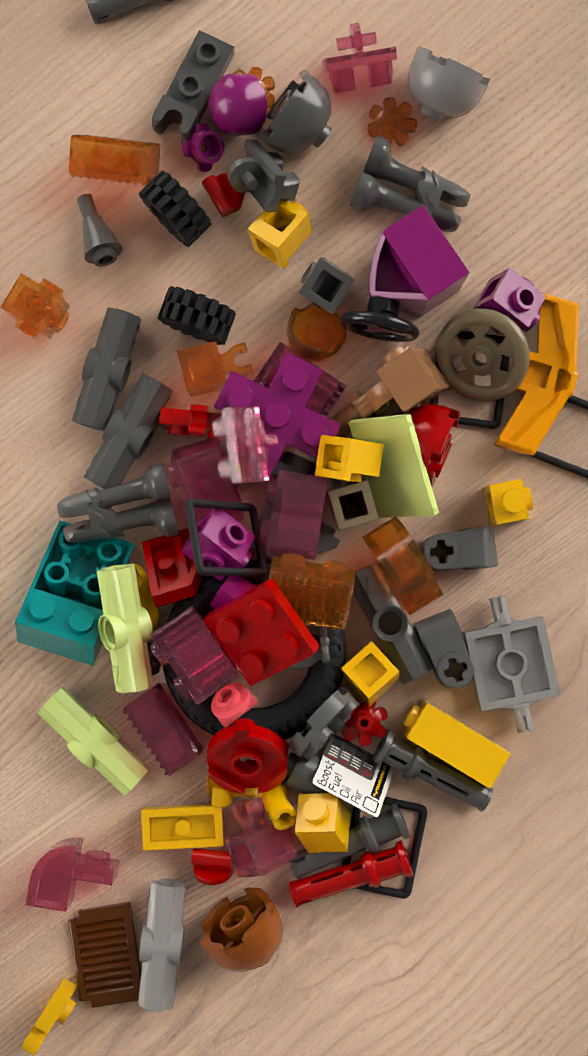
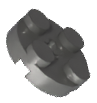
M342 686L307 720L306 730L302 734L297 732L289 742L288 747L299 757L303 756L309 762L325 745L324 742L333 732L336 734L351 718V714L360 704L355 700L356 697L345 686Z

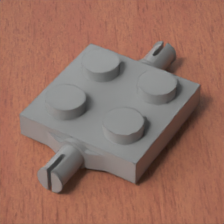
M506 595L489 598L494 622H491L484 628L463 632L465 646L474 667L473 683L479 710L483 712L498 708L511 709L514 711L517 732L532 731L534 727L529 706H532L541 699L560 695L543 616H537L523 620L512 619L509 617Z

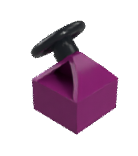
M421 205L382 231L369 272L368 291L370 298L367 311H351L343 314L340 323L346 330L357 335L383 341L410 342L416 340L419 337L418 327L405 319L399 318V310L422 317L461 289L470 272L424 205Z

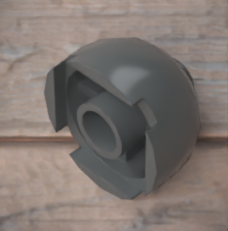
M302 70L299 73L303 81L297 84L292 80L269 110L266 117L269 120L273 119L268 129L266 130L261 127L259 132H257V137L279 152L297 154L304 152L312 144L318 148L326 140L332 129L327 125L332 112L329 94L326 88L306 70Z

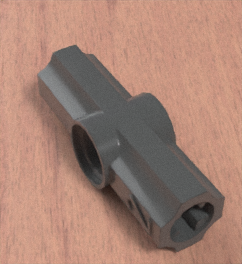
M107 308L96 346L89 350L83 366L82 381L84 383L77 400L75 412L73 413L72 421L74 423L95 430L105 431L118 393H122L130 374L132 362L130 355L140 328V317L121 309Z
M142 373L122 410L118 409L108 422L102 437L104 442L94 456L84 478L103 489L121 485L135 458L139 459L149 445L155 431L153 426L160 416L161 407H165L171 398L173 390Z
M377 562L347 576L346 580L368 619L372 631L377 636L390 662L399 670L401 683L405 684L413 681L433 669L409 623L407 614L401 609ZM393 611L399 617V627L393 633H383L379 629V618L384 612Z

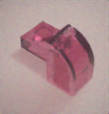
M73 837L64 839L53 845L32 870L25 905L66 912L74 899L76 880L112 886L118 875L120 860L110 858V853L100 850H88L86 854H81L83 838Z

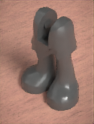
M377 135L350 206L360 210L377 206L408 215L421 205H424L441 231H456L460 226L461 217L446 208L438 206V202L440 200L456 207H466L470 200V193L460 185L441 177L434 170L431 172L421 166V171L399 163L391 156L390 142L386 138ZM375 178L414 190L415 198L383 186Z
M163 463L150 466L144 476L131 482L103 490L95 487L67 496L57 504L58 514L62 518L89 514L90 519L72 523L63 529L67 542L80 543L98 539L113 540V537H125L124 530L142 526H155L165 537L179 535ZM156 499V501L121 512H116L112 508L113 506L136 500Z

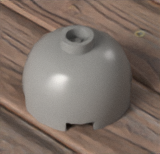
M418 47L408 72V88L411 96L423 105L420 113L441 122L444 115L458 118L472 111L483 97L490 79L483 77V74L450 58H438L432 55L433 52L431 50Z

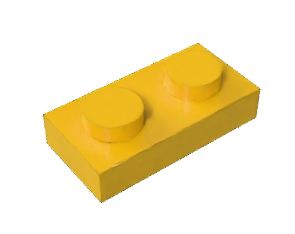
M211 803L153 806L141 809L143 851L224 846L223 807L218 808L211 806Z

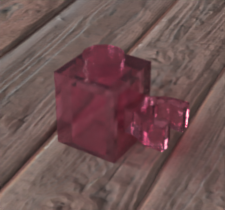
M256 797L250 801L242 799L231 805L234 816L243 829L225 839L238 878L264 876L298 857L290 829H275L271 819L265 820V806L262 797Z

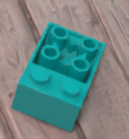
M59 520L16 618L17 642L94 666L103 644L99 635L98 622L100 616L104 615L97 571L113 565L129 564L134 543L113 537V540L98 539L80 543L67 542L63 529L70 525V523Z

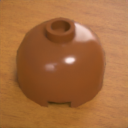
M245 888L246 895L232 902L225 897L210 910L201 924V928L205 933L203 939L200 940V944L207 954L224 969L232 972H245L262 967L269 962L281 942L283 929L280 914L271 897L261 888Z

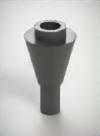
M83 194L77 198V202L84 219V259L86 262L99 267L110 265L117 260V256L122 252V246L103 218L98 215L92 195Z

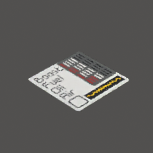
M332 734L312 783L364 812L378 817L395 768L383 762L376 764L372 761L373 754L336 734Z

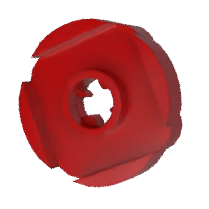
M237 719L233 722L232 726L218 731L210 739L206 754V762L209 766L208 774L218 786L233 793L245 794V788H259L258 793L268 792L280 785L286 777L288 743L273 731L257 726L250 719ZM242 757H249V758H252V759H254V760L248 759V760H246V761L243 762V761H240V758H242Z

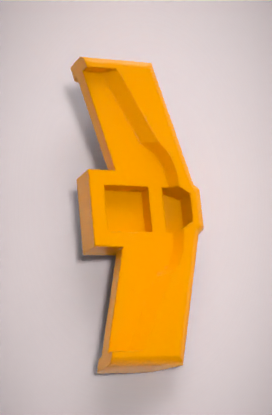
M543 292L541 293L546 297L539 308L541 316L538 320L537 353L529 351L530 362L527 374L521 385L515 390L524 393L494 443L496 447L523 455H534L567 399L573 395L579 376L577 373L580 304Z

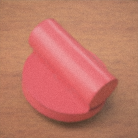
M233 682L217 691L212 699L211 710L226 728L259 702L243 684Z

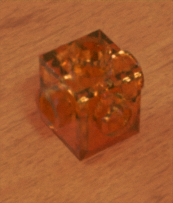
M21 273L0 308L10 317L17 320L14 327L34 339H36L38 334L51 339L54 332L59 333L69 319V312L67 310L70 305L61 297L64 291L57 285L44 278L39 284Z

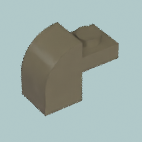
M362 475L361 482L322 477L331 513L339 531L379 520L369 483L364 478V475Z

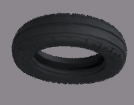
M250 559L244 568H259L258 559ZM266 560L268 571L265 576L241 577L254 586H258L272 578L301 620H307L318 625L320 620L326 621L327 636L330 640V662L324 664L322 660H319L310 666L300 686L289 697L271 706L251 708L238 718L250 719L257 726L267 728L285 740L295 736L297 732L304 731L305 726L308 724L307 720L334 692L339 690L344 676L341 668L346 664L347 647L340 616L322 588L302 572L288 565ZM203 575L196 596L176 601L164 628L161 656L166 683L175 702L193 723L214 736L225 727L211 710L212 699L216 692L208 685L201 672L198 661V642L205 624L203 619L209 612L215 610L210 604L229 576H225L222 580L218 581L213 576ZM312 634V636L315 638V640H316L317 643L319 644V648H320V640H319V637H318L317 635Z

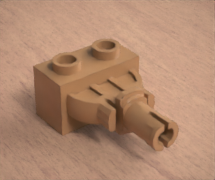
M401 345L384 356L382 360L385 365L376 371L382 381L364 395L359 390L353 392L350 399L351 403L330 418L341 424L336 437H344L351 432L348 424L351 420L377 417V413L395 402L398 403L403 412L411 411L420 405L426 404L448 389L450 385L424 347H411L410 345L404 348Z

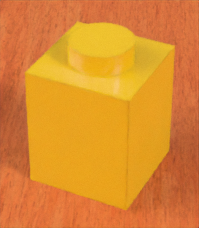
M331 793L299 794L295 833L308 853L348 852L350 812L343 800Z

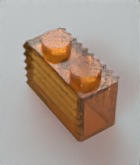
M71 135L69 174L72 177L79 176V178L87 177V179L94 178L95 180L102 179L103 181L110 180L111 182L118 181L119 183L126 182L127 184L134 183L135 185L142 184V186H145L159 174L161 147L158 143L91 135Z
M293 553L284 554L281 557L273 556L269 579L272 578L300 619L308 625L313 623L315 626L322 625L332 629L339 628L340 630H345L353 595L355 570L349 569L344 563L334 560L319 564L307 562L303 556Z

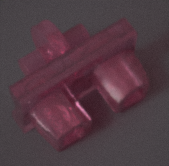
M356 22L350 24V36L336 38L338 51L352 49L353 54L326 58L322 61L323 73L329 72L330 83L334 94L356 90L353 68L367 66L370 88L392 84V61L397 59L396 46L363 52V46L377 44L376 33L361 34L360 25Z
M259 406L223 408V416L212 422L214 437L218 441L227 442L228 456L220 458L218 462L220 478L232 480V484L268 481L267 462H269L267 446L279 444L278 435H265Z

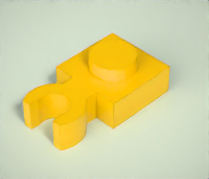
M63 977L20 1048L35 1056L55 1022L57 1021L62 1025L65 1023L77 1003L70 999L77 987L76 984Z

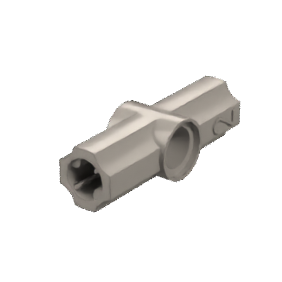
M174 879L152 880L149 889L147 923H144L139 952V961L143 962L138 1006L145 1008L147 1011L162 1012L164 1010H172L175 1001L177 967L181 964L185 927H182L186 883Z

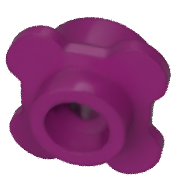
M197 123L194 126V133L189 141L183 142L182 153L185 157H191L197 163L199 171L208 172L212 169L213 163H216L222 157L224 142L216 132L209 131V126L206 123ZM202 144L205 145V150H204V151L201 150V145H202Z

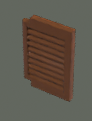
M131 902L79 909V918L68 920L79 1000H91L92 1008L138 1001L141 970Z

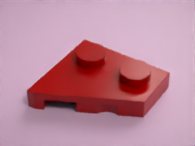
M189 528L179 530L178 536L165 537L163 535L141 542L151 597L156 608L196 596L203 575L197 573L194 561L181 552L190 537Z

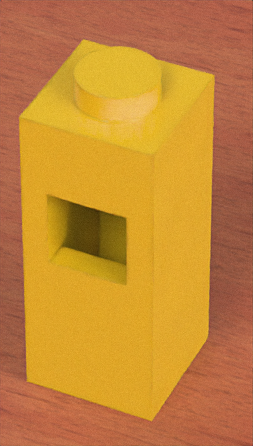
M424 699L419 706L413 704L402 721V725L406 727L403 734L407 739L489 789L493 786L511 755L505 748Z

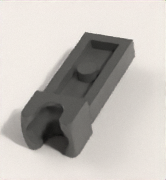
M198 31L167 93L162 96L153 113L152 127L157 134L164 133L168 125L177 123L180 124L181 144L184 141H189L194 133V126L200 123L209 105L212 86L224 76L235 55L234 46L205 32Z

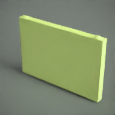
M411 415L354 419L348 422L353 439L384 444L379 477L364 475L369 483L378 518L437 515L439 513L426 467L422 460L421 449Z

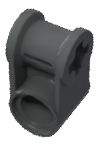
M494 527L469 528L458 530V532L433 535L425 539L419 547L418 557L420 563L430 571L472 570L497 567ZM437 542L439 548L447 550V556L442 557L440 563L438 557H431L430 549L435 548Z
M447 609L413 623L417 638L433 666V672L439 683L450 688H460L467 685L473 678L474 667L464 644L461 629L452 610ZM449 659H452L454 664L461 663L464 670L458 673L460 679L457 681L454 677H446L444 674V670L449 668Z

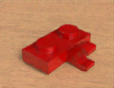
M191 404L190 410L161 407L159 424L163 429H169L168 435L182 438H191L192 435L205 437L206 433H208L209 440L219 442H231L232 436L241 437L243 422L227 414L209 412L206 405Z

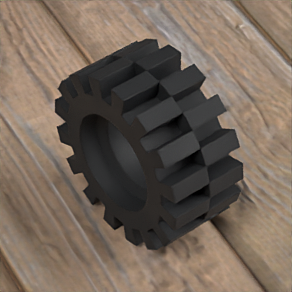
M164 170L156 175L139 192L140 198L149 208L150 212L186 247H190L212 225L210 218L206 215L203 208L198 205V202L188 194L184 187L180 186L175 178H172L169 173H165Z
M170 286L157 319L162 321L163 324L170 326V328L179 330L185 335H191L198 340L202 339L211 344L213 342L216 345H225L236 313L234 310L229 309L227 305L219 304V301L209 299L204 294H196L189 289L184 290L181 287L175 288Z

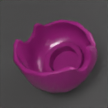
M238 73L222 76L212 86L208 104L211 118L215 126L220 129V132L233 136L253 135L259 132L266 120L268 105L265 90L256 76Z

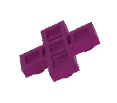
M286 352L269 388L231 371L214 408L249 425L232 461L233 463L269 480L286 445L317 459L321 435L336 436L341 427V424L306 407L323 373L322 369Z

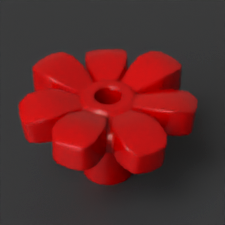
M363 700L351 714V718L345 723L347 727L342 732L343 737L349 742L358 737L361 746L371 745V735L382 738L386 733V728L380 722L388 718L385 707L375 709L376 701L369 707ZM366 719L367 721L365 724H361V720Z

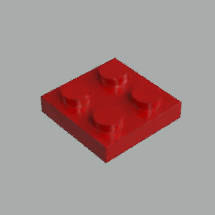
M272 578L209 612L203 619V622L249 686L315 654L319 648L315 638Z

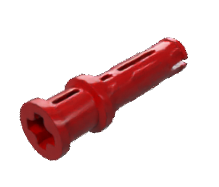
M403 841L396 842L395 847L374 854L366 851L364 855L360 856L361 860L309 877L290 881L289 887L296 907H300L303 904L366 884L377 888L381 886L382 881L405 875L407 878L413 876L412 866Z

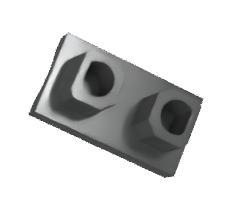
M246 139V157L235 160L230 166L227 176L229 184L237 192H250L265 212H276L279 200H295L300 179L294 172H283V158L278 152H266L257 140Z

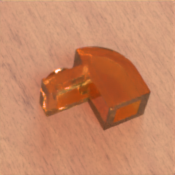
M396 516L362 537L375 562H377L379 568L391 583L409 615L443 595L435 579L436 575L413 537Z

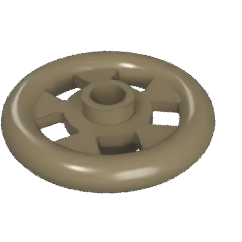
M478 308L457 314L443 327L436 344L438 369L451 389L471 400L488 402L508 396L521 385L529 368L530 353L525 335L512 319L495 310ZM469 327L475 337L464 345L457 335ZM490 327L497 329L505 336L500 345L492 338L486 336ZM475 352L484 353L487 362H479L475 358ZM459 354L462 355V361L466 367V370L460 372L456 370L452 361V357ZM502 355L513 358L510 372L498 368L502 361ZM475 375H490L491 385H476Z

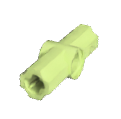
M123 564L101 568V570L97 571L104 615H101L99 618L98 630L104 647L110 651L116 692L128 693L149 689L153 685L147 641L151 639L153 631L150 616L140 603L135 565Z
M64 687L60 688L39 710L38 714L68 742L67 747L71 753L87 767H95L124 796L150 770L134 752L120 741L119 733L110 723L97 714L93 715Z

